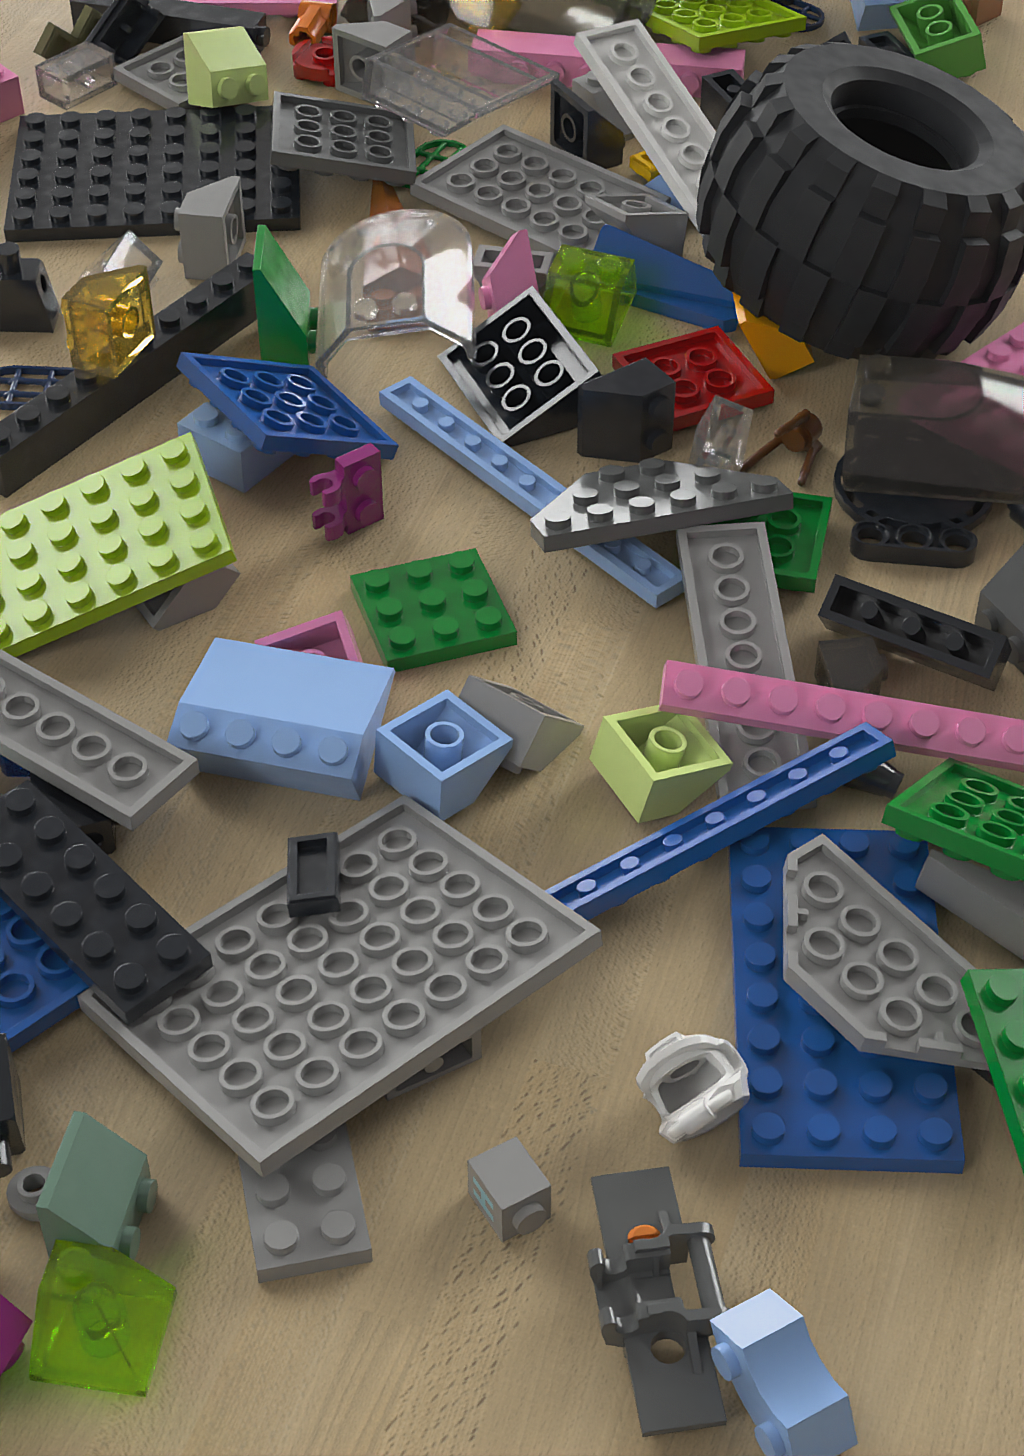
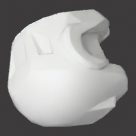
M676 1031L662 1039L645 1053L646 1062L636 1077L637 1085L644 1093L643 1098L654 1105L662 1119L659 1135L673 1144L698 1137L714 1129L741 1110L750 1098L747 1081L748 1069L738 1051L727 1040L718 1039L706 1034L684 1036Z

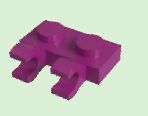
M372 443L335 458L334 470L317 474L309 480L310 494L315 496L322 493V504L324 506L312 513L313 528L317 530L324 526L325 539L327 541L340 538L344 531L349 535L384 519L381 452Z

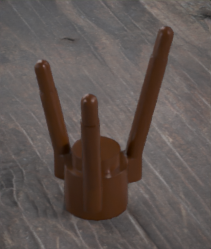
M803 409L790 421L774 431V439L743 461L733 471L745 472L778 446L784 444L792 452H807L797 481L799 486H804L816 454L823 447L822 443L818 440L823 431L821 421L808 409Z

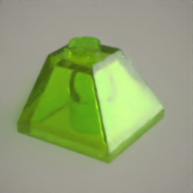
M55 1239L37 1293L29 1365L30 1380L146 1397L177 1296L176 1287L113 1247Z

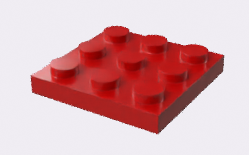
M719 326L612 354V368L614 370L646 357L676 381L673 431L774 403L775 390Z

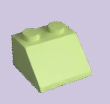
M237 26L183 33L189 105L217 108L269 100L266 63L244 27Z
M659 705L603 716L589 759L637 823L680 813L731 770L733 762L696 717L658 711Z

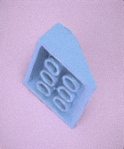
M215 637L178 703L167 742L197 758L200 772L360 801L375 749L376 729L381 727L395 669Z

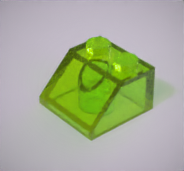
M561 244L548 271L543 299L574 339L612 347L637 292L635 259Z

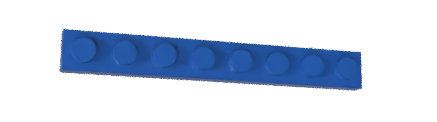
M864 722L548 888L545 892L586 920H590L613 907L624 904L629 898L644 890L667 881L671 876L691 865L707 860L714 853L736 841L750 837L755 831L781 817L793 814L798 808L811 801L834 792L838 787L856 777L872 772L879 765L896 757L894 742L891 738L867 722Z

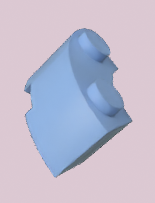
M769 1288L710 1320L717 1344L711 1348L713 1362L721 1376L726 1381H732L744 1407L756 1425L754 1429L755 1437L766 1456H837L858 1444L849 1396L833 1379L821 1361L810 1339L803 1315Z

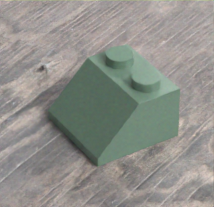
M73 1112L37 1202L36 1210L52 1272L119 1283L126 1262H133L137 1256L141 1239L139 1225L143 1214H150L154 1208L158 1183L156 1179H151L148 1159L145 1153L85 1112Z

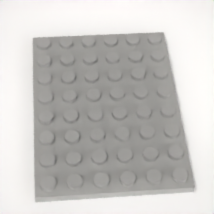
M403 795L338 835L340 843L341 912L290 918L287 908V867L186 928L211 953L213 967L130 1025H127L91 988L77 995L83 1013L264 1178L603 946L601 929L417 802Z

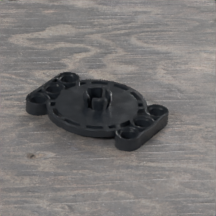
M879 416L860 418L856 421L854 427L853 447L847 450L838 461L833 479L835 498L843 511L857 522L851 531L849 545L851 554L860 560L868 562L955 569L970 566L974 562L978 544L977 536L971 531L984 522L992 510L996 490L993 475L985 463L973 454L972 451L959 444L946 441L949 439L910 419ZM864 434H875L881 437H869ZM905 437H916L922 440H910ZM857 458L854 464L850 463L852 460ZM841 476L843 477L847 485H842ZM985 487L988 497L979 495ZM911 488L919 489V492H911ZM862 538L876 539V540L879 541V543H873V544L865 543V542L861 541L860 539H862ZM904 542H917L923 546L911 547L905 545ZM959 545L966 548L967 550L957 551L950 549L947 546Z

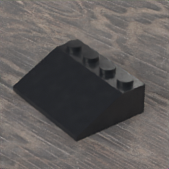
M533 285L437 356L491 434L509 447L577 428L578 386L602 376Z

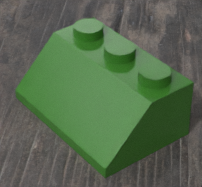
M907 0L889 6V12L915 59L934 66L956 78L968 77L977 71L986 69L981 32L962 0Z

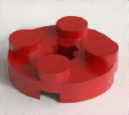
M332 36L321 37L322 43L311 44V39L298 43L292 50L294 77L299 80L323 82L327 87H335Z

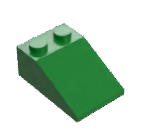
M257 225L252 272L261 360L310 365V354H317L319 308L311 307L310 290L267 226Z

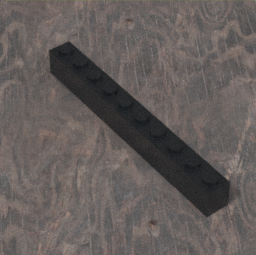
M246 252L232 263L213 274L197 287L0 421V495L5 498L9 497L179 376L182 372L176 365L181 352L208 355L256 321L257 314L252 272L254 255Z

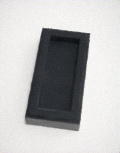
M337 832L288 838L287 908L290 918L341 912L340 843Z

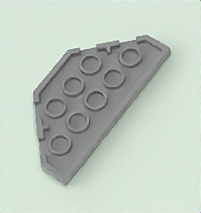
M823 833L787 854L783 866V980L861 1052L990 1071L960 982L968 969L976 968Z

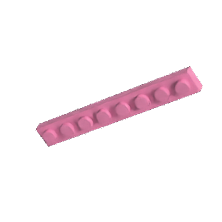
M667 660L664 665L658 711L830 740L867 722L891 738L896 751L943 759L950 757L961 762L1024 772V720L672 660Z

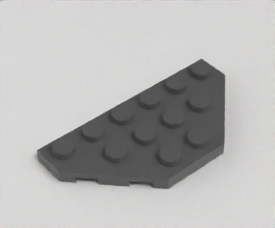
M658 458L644 459L638 465L626 467L606 465L597 472L582 475L531 518V537L544 553L791 510L793 509V492L777 477L661 460Z

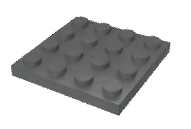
M274 91L270 165H277L280 169L286 171H295L297 169L311 170L321 176H332L333 174L346 175L356 181L380 180L397 187L404 186L405 184L414 185L417 167L413 113L411 111Z

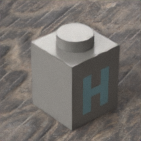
M517 1136L467 1160L468 1193L501 1242L518 1234L526 1235L541 1227L547 1219L551 1218V1184Z

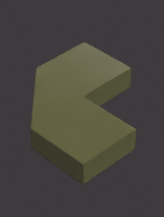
M85 4L71 34L48 21L33 52L62 69L73 64L74 60L79 57L97 53L86 39L103 14Z

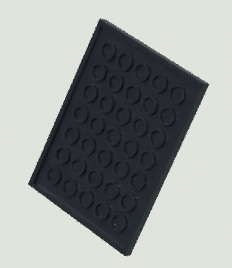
M242 104L237 107H203L202 109L172 107L167 110L152 111L138 108L126 112L101 110L97 113L67 111L63 114L51 115L39 112L30 113L26 116H20L4 224L5 241L15 243L179 236L180 231H176L174 228V212L177 207H181L186 194L231 176H240L246 233L257 232V225H266L270 232L301 230L300 169L286 171L280 169L277 165H270L272 105L253 106Z

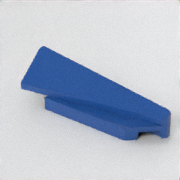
M605 224L601 228L585 272V279L621 286L619 289L620 303L706 329L719 326L724 333L736 331L738 318L733 293L723 287L712 270L609 224Z

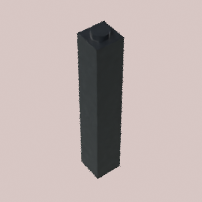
M69 0L73 28L85 4L104 14L113 0ZM149 0L150 3L148 5L159 10L165 16L148 40L149 43L163 45L187 32L242 26L259 53L269 45L271 32L270 28L266 25V13L183 0Z

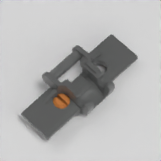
M669 1166L591 1177V1186L606 1258L603 1257L602 1249L593 1248L587 1253V1262L590 1276L594 1283L599 1309L598 1318L605 1344L622 1347L624 1357L627 1359L642 1437L726 1425L727 1418L708 1336L714 1335L710 1320L730 1310V1308L725 1306L711 1244L715 1241L713 1226L707 1222L682 1223ZM688 1252L702 1307L699 1309L684 1308L681 1297H675L670 1275V1265L686 1263ZM671 1339L682 1346L685 1354L678 1362L667 1364L658 1361L653 1356L651 1347L659 1340Z

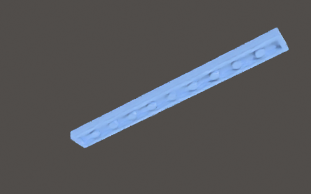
M412 376L379 391L380 405L532 518L567 489ZM635 537L574 548L654 608L660 607L684 592L681 570Z

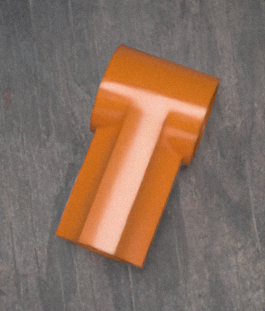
M301 0L297 21L289 32V43L295 47L298 43L311 39V44H315L321 41V37L325 33H332V27L337 24L336 4Z

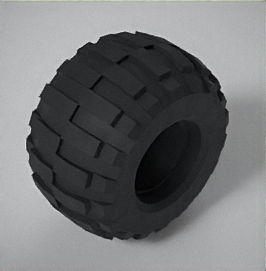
M824 42L823 45L803 44L792 47L788 54H778L769 62L763 73L755 70L745 80L727 106L701 169L697 196L696 222L699 233L704 234L702 245L705 257L715 264L713 273L723 287L741 296L739 303L757 318L765 316L780 326L779 332L800 343L803 342L821 349L827 354L847 360L850 358L862 360L872 365L895 367L897 362H904L914 366L931 363L937 355H949L963 340L971 344L981 336L1004 310L1024 274V131L1013 122V119L976 89L958 78L917 59L875 47L840 42Z

